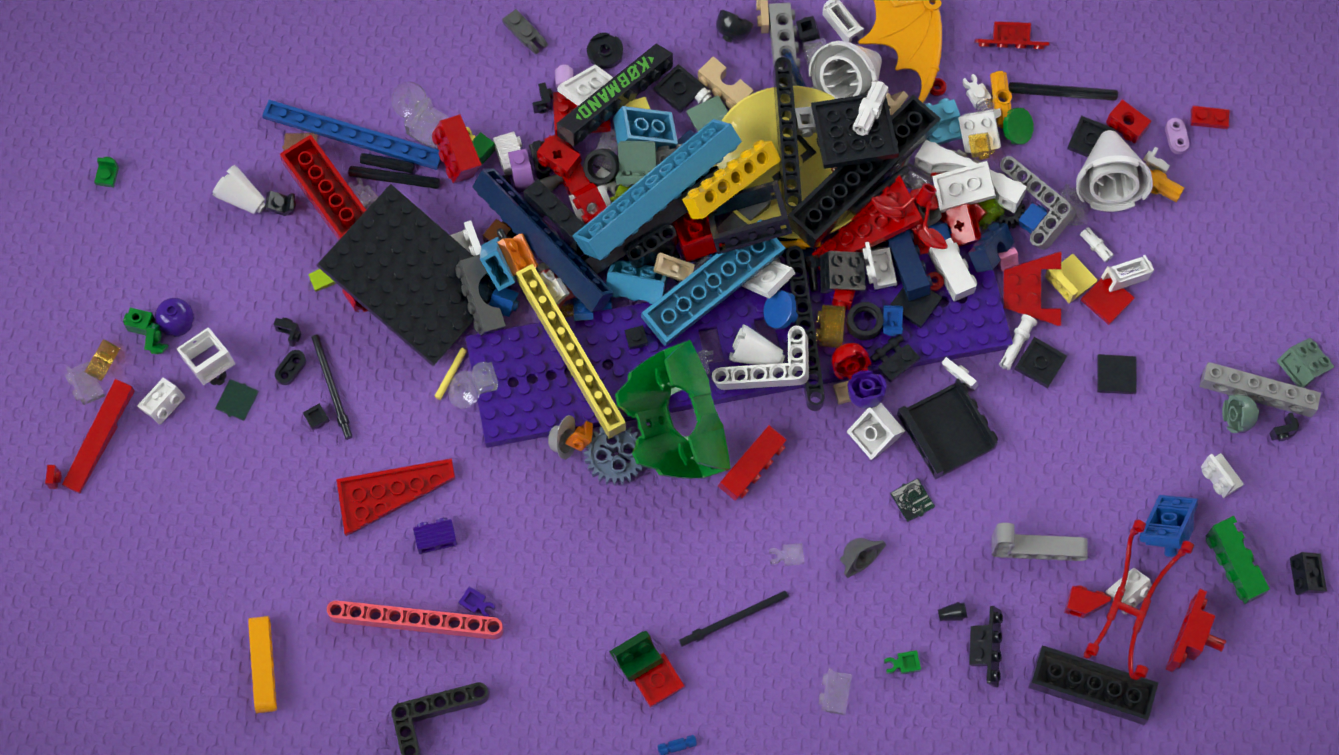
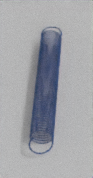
M788 52L787 55L786 53V58L789 56L791 61L793 76L797 75L795 80L799 83L798 86H806L802 76L798 79L801 74L797 65L793 69L796 63H794L793 59L791 60V57L793 58L792 54Z

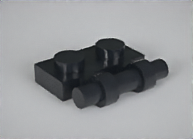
M900 334L895 338H890L886 345L882 348H877L874 351L875 353L870 356L873 363L880 359L882 364L878 366V369L890 383L920 360L918 354L909 344L901 348L899 343L904 339ZM893 349L895 354L888 358L886 353Z

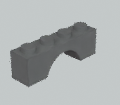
M480 255L460 260L456 265V274L458 278H461L463 284L462 292L464 296H467L469 302L468 310L470 314H473L475 320L474 328L483 336L502 330L506 325L500 308L489 306L482 300L479 294V282L488 272L480 260Z

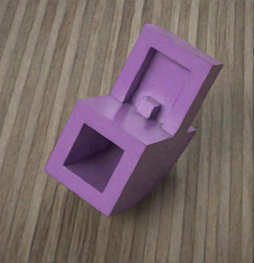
M526 148L508 152L514 186L518 193L524 192L534 183Z

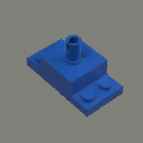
M1159 495L1146 521L1144 532L1140 534V542H1146V545L1164 547L1165 556H1176V548L1180 549L1183 541H1189L1194 530V513L1198 507V499Z

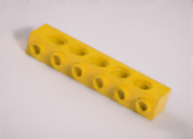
M759 140L755 142L751 149L741 152L739 158L729 161L727 167L717 170L712 178L705 179L701 182V186L690 190L688 195L682 200L691 218H705L781 161L772 140Z

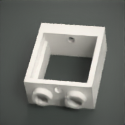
M209 327L177 348L184 362L203 386L236 364L228 350ZM215 345L219 352L196 367L191 360Z

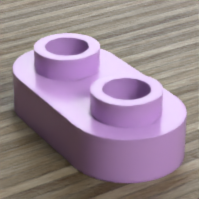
M1172 118L1167 122L1165 131L1170 150L1180 155L1187 151L1189 140L1184 122L1178 118ZM1177 141H1181L1183 144L1179 145Z

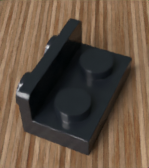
M1301 552L1290 557L1296 595L1306 592H1327L1321 553Z

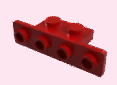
M994 21L993 40L975 39L974 42L979 43V47H990V43L997 44V47L1008 48V44H1015V48H1026V45H1034L1033 49H1044L1045 46H1049V42L1030 41L1031 23Z

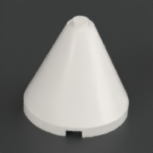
M846 41L830 42L818 49L811 59L809 77L812 76L814 85L811 88L828 93L835 99L868 94L873 82H877L879 79L882 63L881 56L876 51Z
M1107 130L1100 135L1076 179V190L1079 199L1082 202L1090 203L1093 209L1107 212L1122 211L1134 207L1136 201L1141 198L1145 200L1153 187L1152 174L1148 166L1121 136L1112 130Z

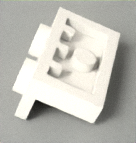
M162 378L137 406L141 411L152 417L156 423L161 425L185 399V395L177 386Z

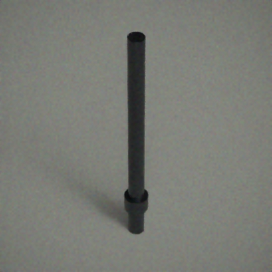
M313 335L311 338L338 416V425L342 428L345 439H351L352 434L348 425L350 421L344 413L319 335Z
M784 590L703 629L698 628L692 631V634L679 639V643L683 647L691 642L703 640L706 635L788 598V594Z

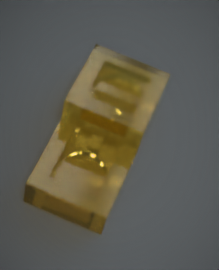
M103 339L84 372L102 381L120 348Z

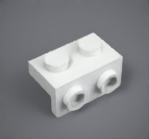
M1132 568L1128 573L1125 585L1126 590L1121 602L1136 608L1146 598L1152 586L1150 579L1137 569ZM1122 578L1105 591L1106 596L1111 597L1112 601L1118 587L1121 585Z

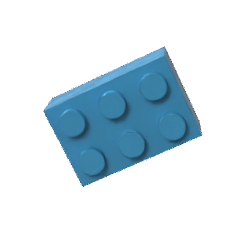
M622 106L613 117L617 145L620 141H653L656 145V151H658V147L669 146V149H674L678 144L672 112Z
M617 260L609 268L606 285L614 292L612 297L622 296L628 297V299L633 301L644 300L654 304L664 296L668 277L653 272L655 266L645 265L641 268H634L628 261Z

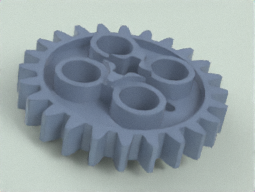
M599 427L600 433L593 431L594 438L585 447L589 451H584V456L588 457L584 459L585 464H590L587 470H593L592 476L599 475V482L604 478L606 485L611 480L614 486H616L617 481L624 485V479L631 482V475L637 478L636 470L642 472L643 468L636 463L632 454H625L624 450L626 448L634 450L638 432L632 434V427H630L628 430L610 438L617 441L616 444L610 445L607 443L609 438L602 427ZM616 452L619 453V456H618V455H615L614 457L612 456V453H613V454H615ZM601 454L607 456L603 461L597 459ZM616 464L624 466L621 470H615L613 467Z

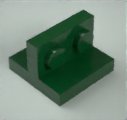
M642 631L609 651L611 657L629 682L663 663V659L655 649L647 631Z

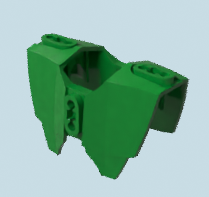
M691 340L658 352L628 373V381L619 389L615 396L617 407L625 411L628 416L637 418L638 428L642 436H639L636 440L632 455L638 465L655 469L660 476L682 479L706 478L731 469L724 425L714 406L709 378ZM681 390L690 394L688 396L692 401L696 421H698L690 436H682L674 428L668 409L670 396Z

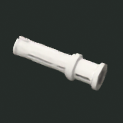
M1025 314L1021 316V322L1018 328L1014 330L1013 344L1007 348L999 363L1000 367L1003 369L1007 367V370H1010L1024 341L1030 338V332L1033 326L1037 324L1036 319Z

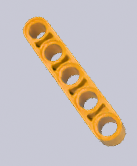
M270 617L249 618L255 712L257 714L277 711Z

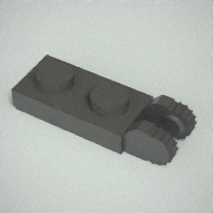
M517 9L502 19L503 24L534 54L539 53V50L533 41L536 40L544 48L548 46L546 40Z

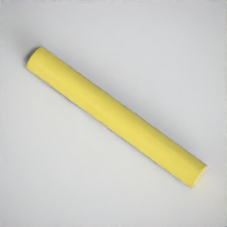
M460 348L434 396L436 399H442L468 352L466 349Z

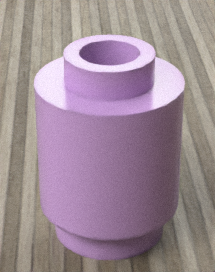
M560 65L555 69L557 89L558 85L574 77L573 69L568 65Z

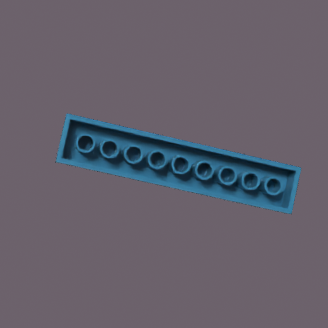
M711 120L576 232L573 238L583 253L598 260L608 257L615 247L621 246L627 237L638 232L639 227L644 223L650 222L657 212L664 210L669 202L680 197L681 192L693 186L699 177L706 175L710 171L711 167L722 162L723 157L735 151L742 141L733 126L723 121Z

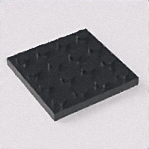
M868 94L811 103L824 169L899 157L887 97H885L882 103L879 118L874 120L870 132L864 136L858 135L853 130V125L859 114L861 101Z

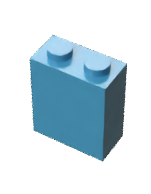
M496 237L481 245L480 260L497 290L500 291L514 284L516 276L512 275L497 243L500 239Z

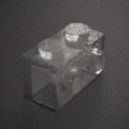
M611 129V132H603L596 149H609L618 156L615 130ZM598 156L594 159L593 167L598 169L603 167L611 173L612 164L608 157Z

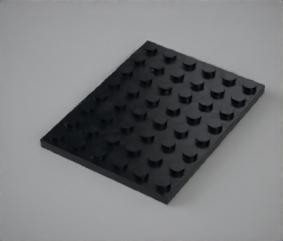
M392 184L382 192L316 265L432 366L440 360L474 321L473 314H470L468 310L469 302L467 296H464L462 292L463 284L461 278H458L456 274V265L459 261L474 256ZM488 273L479 282V294L486 304L490 302L492 294L496 289Z

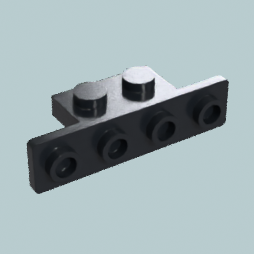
M990 606L989 625L971 626L969 665L972 667L987 666V684L992 687L999 686V681L1001 680L999 662L1002 659L1000 643L1002 642L1001 623L1003 622V614L995 606Z

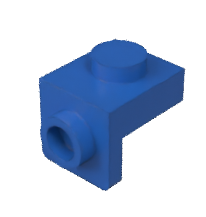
M883 305V333L889 336L903 334V306Z

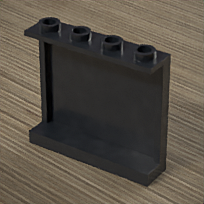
M959 378L956 379L954 384L909 407L903 406L897 412L899 420L935 480L994 450L998 443L997 435L994 431H990L987 426L988 421L986 417L980 414L975 399L970 398L966 384L964 382L961 383Z

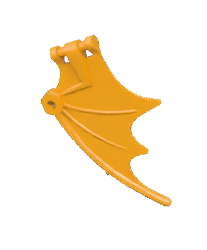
M874 0L876 10L875 24L871 31L860 39L858 43L880 44L893 48L898 55L895 70L912 69L920 76L921 92L918 99L924 103L933 86L936 75L940 71L942 22L939 10L942 2L940 0Z

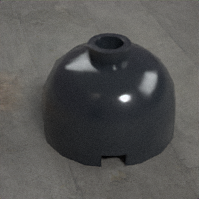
M720 10L716 21V28L723 35L722 39L730 43L733 40L741 41L745 39L754 25L750 21L743 20L738 15L725 10Z

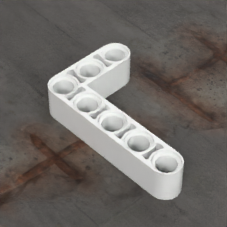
M801 326L790 328L788 331V363L720 367L713 371L712 380L721 390L803 385L809 378L808 336ZM797 334H802L799 340H794ZM796 353H803L800 358H794ZM797 371H803L801 376H794ZM778 372L784 373L781 378H775V375ZM764 373L762 379H756L758 374ZM739 375H745L743 380H737ZM726 376L724 381L718 382L719 377Z

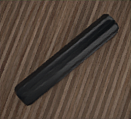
M361 153L360 155L361 164L413 173L414 171L413 162Z

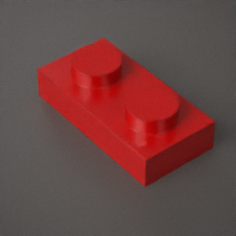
M1192 106L1190 125L1228 129L1230 110Z

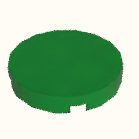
M1013 108L1007 112L1008 115L1004 118L1003 131L1005 137L1011 141L1010 143L1023 145L1031 139L1034 123L1032 116L1026 109Z

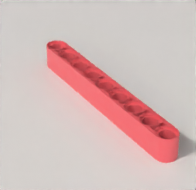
M337 600L330 602L327 606V613L330 619L336 623L484 639H498L503 635L502 622L495 617ZM335 608L342 609L339 615H332V611ZM360 610V616L355 618L351 616L353 611ZM373 613H381L378 619L374 620L371 618ZM394 614L401 616L396 622L390 620ZM414 616L421 618L416 624L410 622ZM434 618L440 620V623L436 626L430 625V621ZM456 620L460 622L459 626L456 628H451L449 626L452 621ZM472 623L480 625L476 630H471L469 626ZM492 625H498L499 630L496 632H490L489 627Z

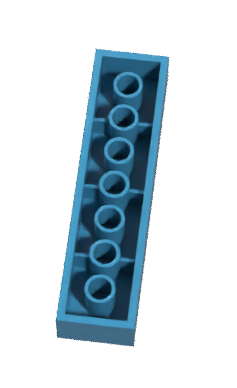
M777 238L722 254H716L643 311L641 318L666 347L757 273L784 253L785 247Z

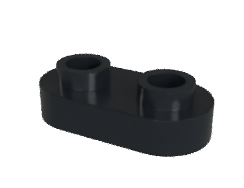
M290 351L277 367L275 378L279 384H291L306 364V358L302 351ZM299 359V360H300L299 363H297V364L293 363L294 360ZM284 374H288L286 379L282 378Z

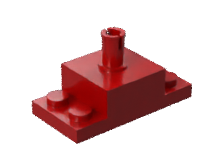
M1199 589L1191 599L1165 670L1173 672L1176 668H1180L1182 663L1184 664L1186 658L1194 661L1202 653L1205 645L1220 652L1223 651L1226 640L1210 634L1215 615L1203 611L1208 601L1205 598L1207 591Z

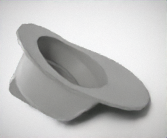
M570 415L566 416L560 425L554 426L551 429L548 438L550 449L558 453L561 459L565 460L570 458L575 448L566 445V439L575 432V419Z

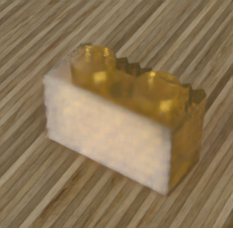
M822 305V310L818 311L817 322H820V329L816 328V340H819V346L838 348L842 345L845 318L844 306Z

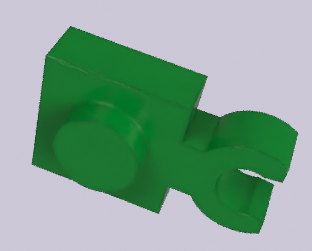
M917 650L898 653L896 660L891 657L884 660V663H891L893 665V668L886 670L887 674H892L897 669H900L901 674L921 671Z

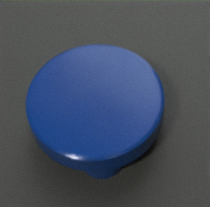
M778 290L770 299L767 298L763 314L768 326L775 329H784L791 322L797 320L798 314L793 294Z

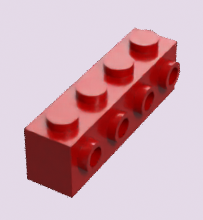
M768 425L721 480L718 487L734 501L738 497L742 499L749 491L748 485L751 482L755 484L761 477L759 472L763 468L767 470L774 462L771 458L775 454L779 456L786 448L783 445L786 439Z

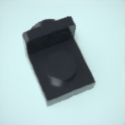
M273 191L267 192L266 211L283 216L294 211L296 207L295 194L291 193L286 196Z

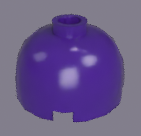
M169 298L158 305L155 320L160 326L159 329L165 335L179 337L186 334L192 328L194 313L186 301L180 298Z
M869 370L853 374L852 379L848 381L849 398L854 405L862 409L877 407L884 400L887 386L885 379L880 374L878 376L872 374L873 371Z

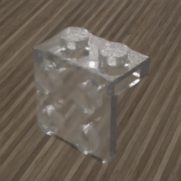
M424 96L422 101L419 100L415 105L414 112L408 115L404 121L406 134L428 147L439 150L438 146L433 143L432 133L440 120L449 117L433 108L431 99Z

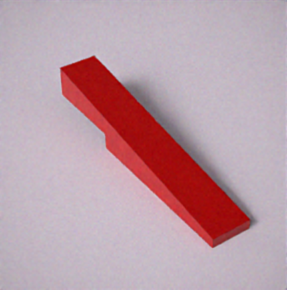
M117 379L114 380L62 483L64 487L79 494L81 493L118 428L116 424L135 392L132 386Z

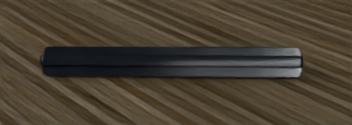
M350 166L348 170L350 177L438 189L440 186V179L436 177Z

